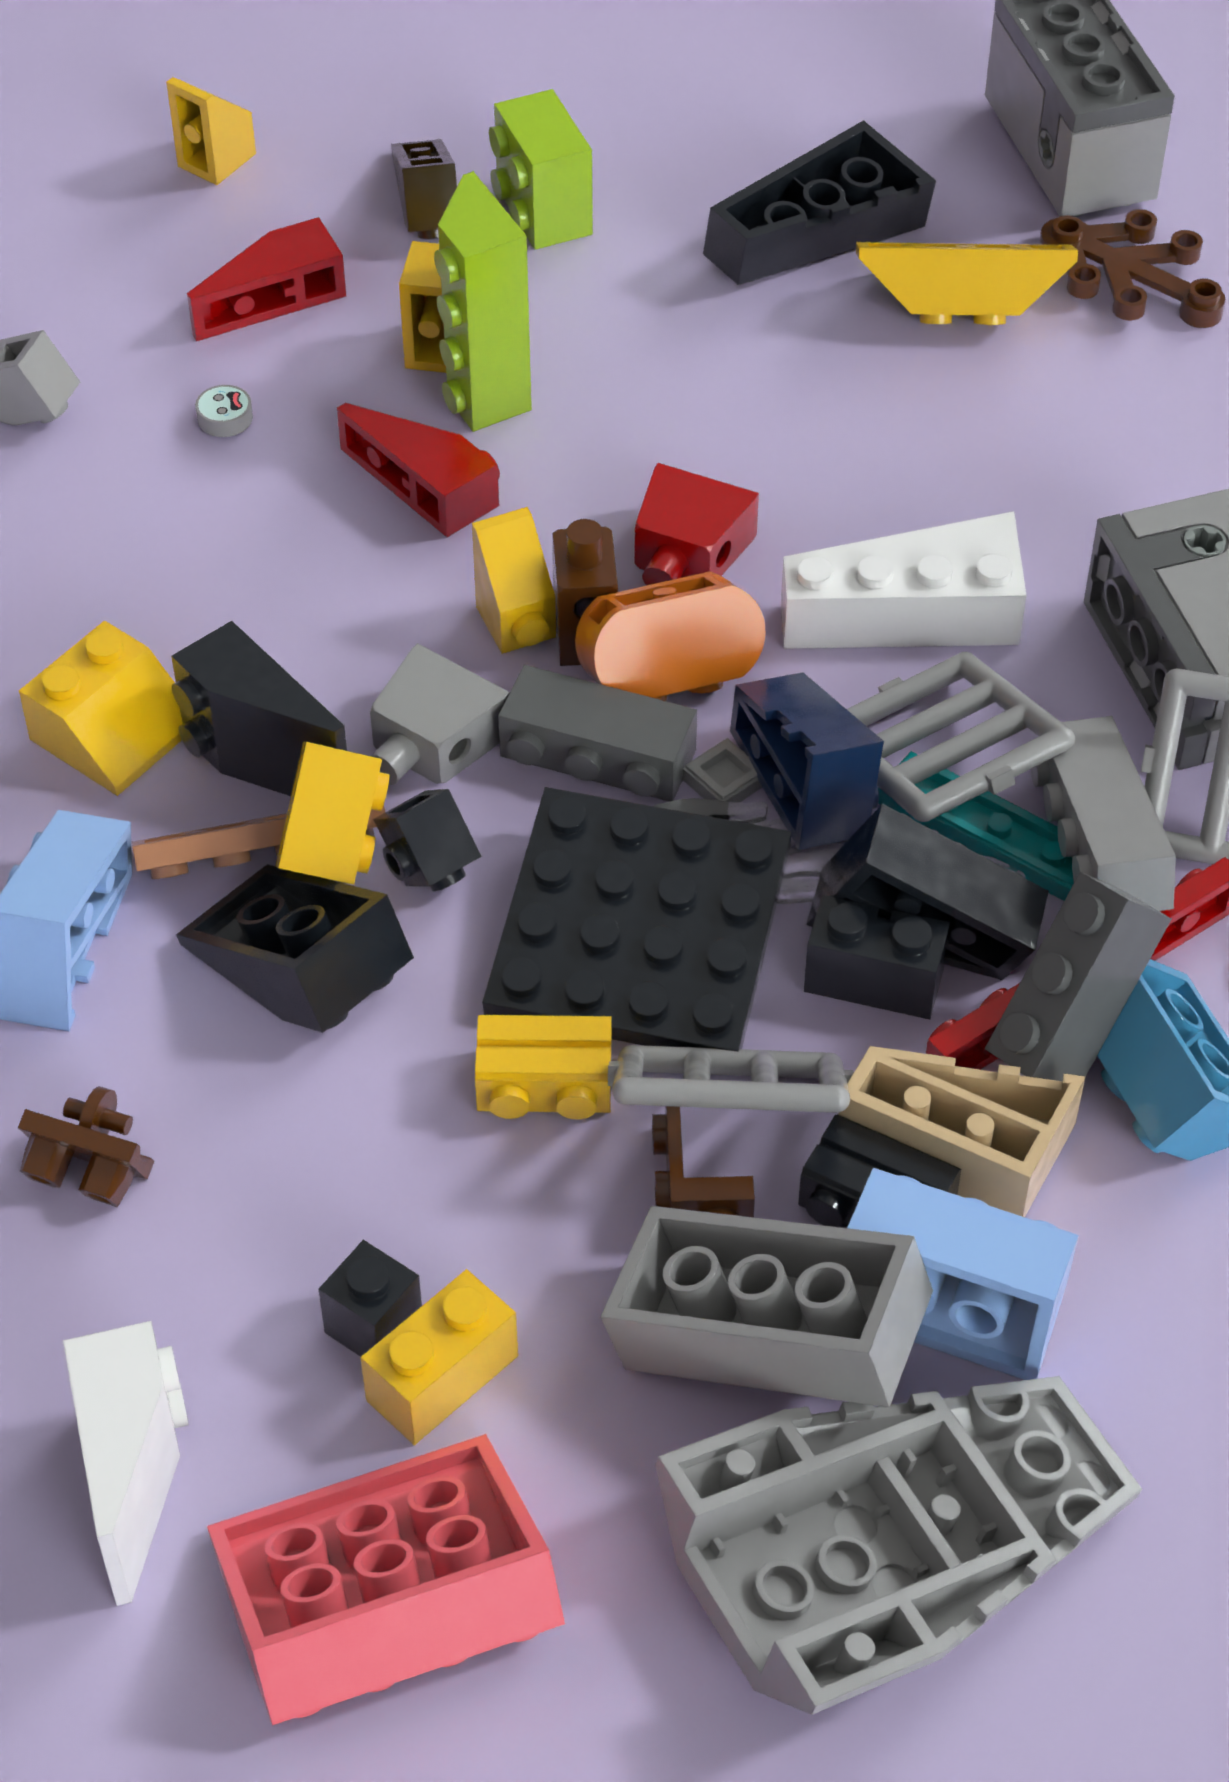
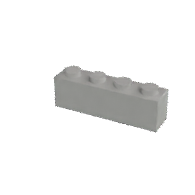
M1106 716L1062 722L1073 731L1075 735L1074 745L1069 750L1030 769L1034 786H1043L1044 788L1043 799L1048 821L1058 822V841L1063 857H1072L1073 859L1072 872L1074 882L1079 873L1082 872L1129 893L1158 911L1174 909L1176 855L1113 717Z

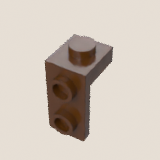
M665 1106V1114H652L653 1155H666L667 1171H655V1206L754 1218L755 1194L753 1176L684 1178L680 1107Z

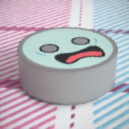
M218 385L208 388L198 396L195 403L199 427L212 436L230 437L246 430L253 419L250 396L245 390L237 386Z

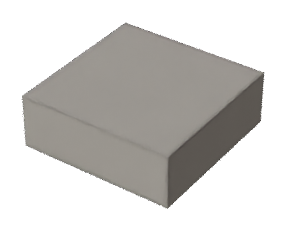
M728 738L695 758L683 768V781L704 799L729 802L728 810L762 788L749 757Z

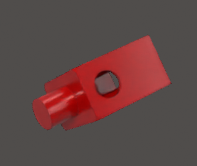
M657 463L635 525L634 563L639 569L644 570L642 574L644 584L647 586L710 571L722 576L757 535L759 493Z

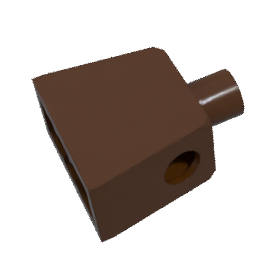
M591 519L576 520L567 529H558L552 533L553 590L556 601V626L560 666L581 665L575 645L576 631L581 619L576 614V602L586 597L597 598L598 596L618 592L612 530L607 527H601L599 523Z

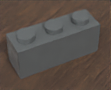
M528 665L523 666L498 715L500 757L512 759L524 765H534L572 775L580 780L594 781L628 790L640 796H650L665 801H674L683 781V768L691 762L696 751L697 709Z
M1080 872L989 1039L985 1050L1010 1066L1021 1067L1020 1073L1028 1077L1062 1081L1064 1074L1086 1077L1172 918L1129 893Z

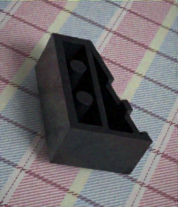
M882 804L822 867L806 925L813 927L822 895L880 907L879 918L890 920L892 910L947 921L950 922L945 964L1003 980L1036 950L1049 891L1023 878L1020 874L1010 871L968 849L963 844L955 842L914 821L909 816Z

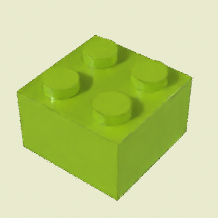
M549 89L494 103L495 126L489 128V141L496 157V169L490 172L491 185L496 198L499 201L504 200L509 207L510 216L526 234L534 250L593 235L592 149L555 91Z

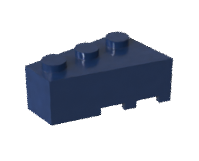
M804 672L735 685L730 733L739 748L749 757L757 773L758 781L786 829L791 831V837L798 849L801 850L849 840L872 815V810L878 806L879 792L877 780L884 741Z

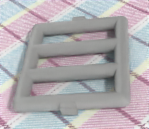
M961 652L904 681L897 677L879 686L878 694L847 709L863 724L868 726L962 678L973 685L876 734L884 741L877 786L920 822H927L988 790L995 795L1015 785L1014 777L1069 750L1075 742L1073 731L969 652ZM993 703H997L1005 710L895 767L884 759ZM1026 728H1029L1039 736L926 794L915 786V784Z
M1175 668L1170 670L1164 678L1152 745L1145 744L1141 772L1147 773L1144 787L1163 826L1187 696L1225 702L1200 837L1165 831L1176 858L1214 864L1224 857L1229 860V842L1225 841L1229 822V677Z
M628 1045L620 1051L617 1061H609L608 1086H613V1097L617 1102L624 1105L839 1113L844 1111L850 1103L847 1083L854 1072L853 1070H844L841 1058L834 1053L739 1049V1052L714 1048ZM643 1072L683 1074V1079L642 1077ZM710 1075L751 1076V1081L710 1080ZM778 1077L819 1079V1084L780 1083Z

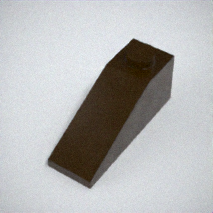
M442 139L391 144L404 223L408 232H418V238L421 239L439 238L438 223L457 188L455 162Z

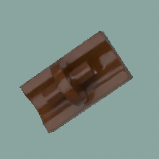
M101 1086L93 1089L86 1102L71 1097L66 1100L63 1107V1116L79 1121V1125L25 1109L18 1129L29 1138L20 1172L27 1178L54 1188H60L72 1157L88 1161L89 1164L78 1190L86 1197L114 1207H118L134 1176L148 1180L155 1161L150 1157L141 1155L140 1146L137 1143L108 1135L109 1131L127 1135L131 1130L133 1117L117 1112L116 1092Z

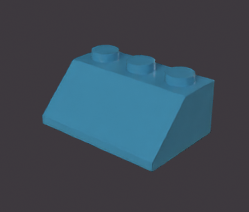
M1150 959L1097 1055L1104 1066L1101 1076L1107 1087L1118 1098L1127 1103L1136 1118L1132 1123L1133 1129L1138 1138L1155 1153L1165 1152L1192 1161L1229 1148V1038L1189 976Z

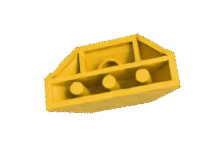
M856 242V254L862 263L910 314H920V323L950 324L952 323V315H974L973 323L1006 324V316H1020L1078 261V250L1072 245Z

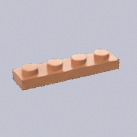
M384 806L381 812L371 809L366 835L374 836L373 828L377 826L373 819L385 813ZM287 813L132 841L137 871L150 869L151 879H161L188 873L187 862L212 858L215 868L238 865L251 861L250 850L272 846L275 847L277 856Z

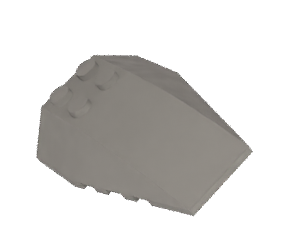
M1059 1376L973 1386L968 1395L942 1398L938 1391L911 1394L907 1403L891 1404L890 1407H874L869 1404L842 1402L839 1411L811 1414L809 1407L784 1409L658 1456L655 1464L677 1567L754 1691L811 1715L942 1659L1134 1501L1142 1490Z

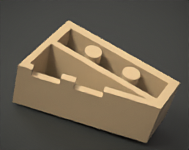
M870 1046L847 1083L850 1103L838 1115L962 1169L958 1189L959 1196L975 1198L989 1206L1025 1217L1076 1124L1085 1076L1064 1074L1062 1081L1021 1076V1067L999 1064L998 1072L955 1066L956 1058Z

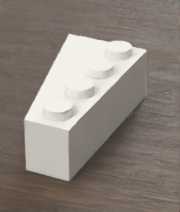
M1014 511L784 556L781 590L784 649L1019 645L1027 595Z

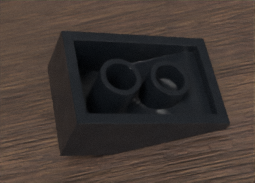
M233 621L228 622L171 656L176 682L172 685V693L180 707L182 725L179 726L180 737L185 747L193 756L197 758L203 756L221 774L291 796L303 742L347 751L345 726Z
M266 864L176 934L181 946L281 1020L322 1033L343 1022L351 1009L373 991L388 985L392 981L394 974L414 958L387 894L321 877L280 869Z

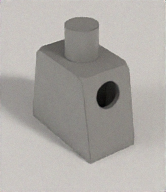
M417 643L377 697L370 711L373 746L377 749L371 757L382 759L379 772L390 775V785L396 784L410 769L434 783L448 782L500 743L498 715L510 692Z

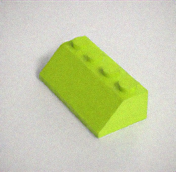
M472 171L463 174L438 223L439 250L434 253V261L441 278L442 295L437 297L438 312L444 323V339L440 340L439 348L446 366L447 381L442 384V393L451 413H459L474 432L531 411L532 403L527 236L475 172Z

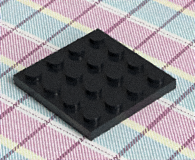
M545 787L482 1001L484 1015L612 1016V1040L643 1046L714 1048L739 1052V1049L743 1047L791 847V831Z

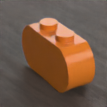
M710 571L598 596L586 608L578 623L575 638L576 652L582 668L598 684L666 701L669 694L686 690L692 693L714 692L723 687V682L744 677L755 665L762 652L765 641V621L760 607L747 592L721 575Z

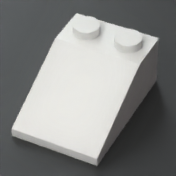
M151 1321L63 1340L96 1535L117 1606L131 1603L180 1458L175 1428L189 1425L172 1346L157 1348Z

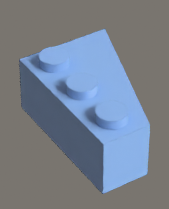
M58 810L45 830L35 834L30 851L22 863L14 865L11 869L7 884L0 893L1 1020L70 1031L76 1016L75 1010L72 1009V990L76 981L89 983L95 965L94 961L85 960L95 934L108 936L132 876L130 821Z

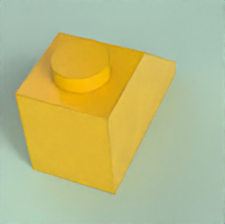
M175 77L170 78L166 82L178 167L218 185L256 154L252 112Z
M528 507L472 523L476 608L501 654L555 638V593L534 520Z

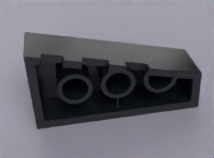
M863 120L710 207L703 255L737 285H741L856 249V242H878L920 229L926 225L936 180Z

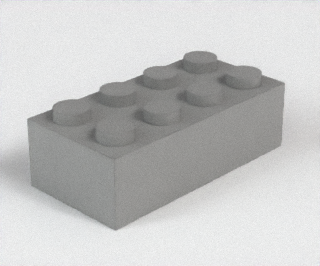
M651 1206L601 1314V1319L625 1370L890 1407L933 1289L914 1236Z

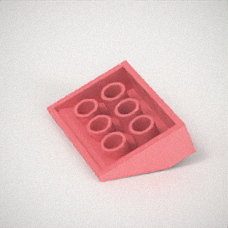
M486 1434L207 1526L246 1651L272 1726L293 1718L313 1715L322 1708L368 1692L385 1690L397 1682L440 1667L457 1665L469 1657L500 1646L529 1640L541 1632L565 1624L550 1551Z

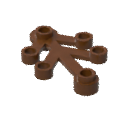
M1144 209L1130 211L1126 215L1125 222L1087 225L1077 217L1064 215L1051 219L1042 226L1040 233L1041 245H1072L1078 250V261L1067 271V291L1073 297L1089 299L1096 296L1099 292L1101 272L1097 267L1087 264L1086 258L1102 265L1114 298L1112 311L1115 316L1122 320H1138L1145 313L1147 293L1142 288L1133 285L1132 279L1181 301L1180 317L1190 326L1210 328L1217 325L1222 319L1226 299L1221 286L1216 281L1201 278L1189 283L1152 265L1163 263L1191 265L1196 263L1200 259L1203 239L1198 233L1191 230H1180L1171 236L1170 243L1116 248L1105 244L1120 241H1130L1135 244L1151 242L1155 237L1157 217L1152 212Z

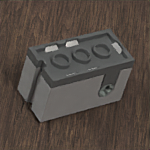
M995 0L985 97L1058 215L1079 216L1089 212L1157 199L1175 95L1111 1Z
M1229 489L1124 512L1122 517L1120 514L1097 519L1083 603L1154 728L1156 726L1164 678L1170 670L1178 668L1229 677ZM1187 696L1175 758V765L1178 770L1198 766L1202 762L1203 764L1214 762L1225 702Z

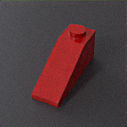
M319 217L269 231L187 293L192 334L195 340L200 341L346 297L343 254Z
M344 403L337 407L341 450L444 536H451L499 506L498 479L500 471L498 464L487 451L479 450L462 435L349 403Z

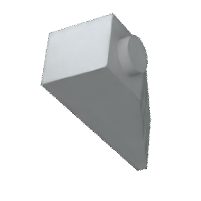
M40 330L1 339L0 422L15 426L36 421L48 423L61 416L68 407L67 400L80 381L45 331Z

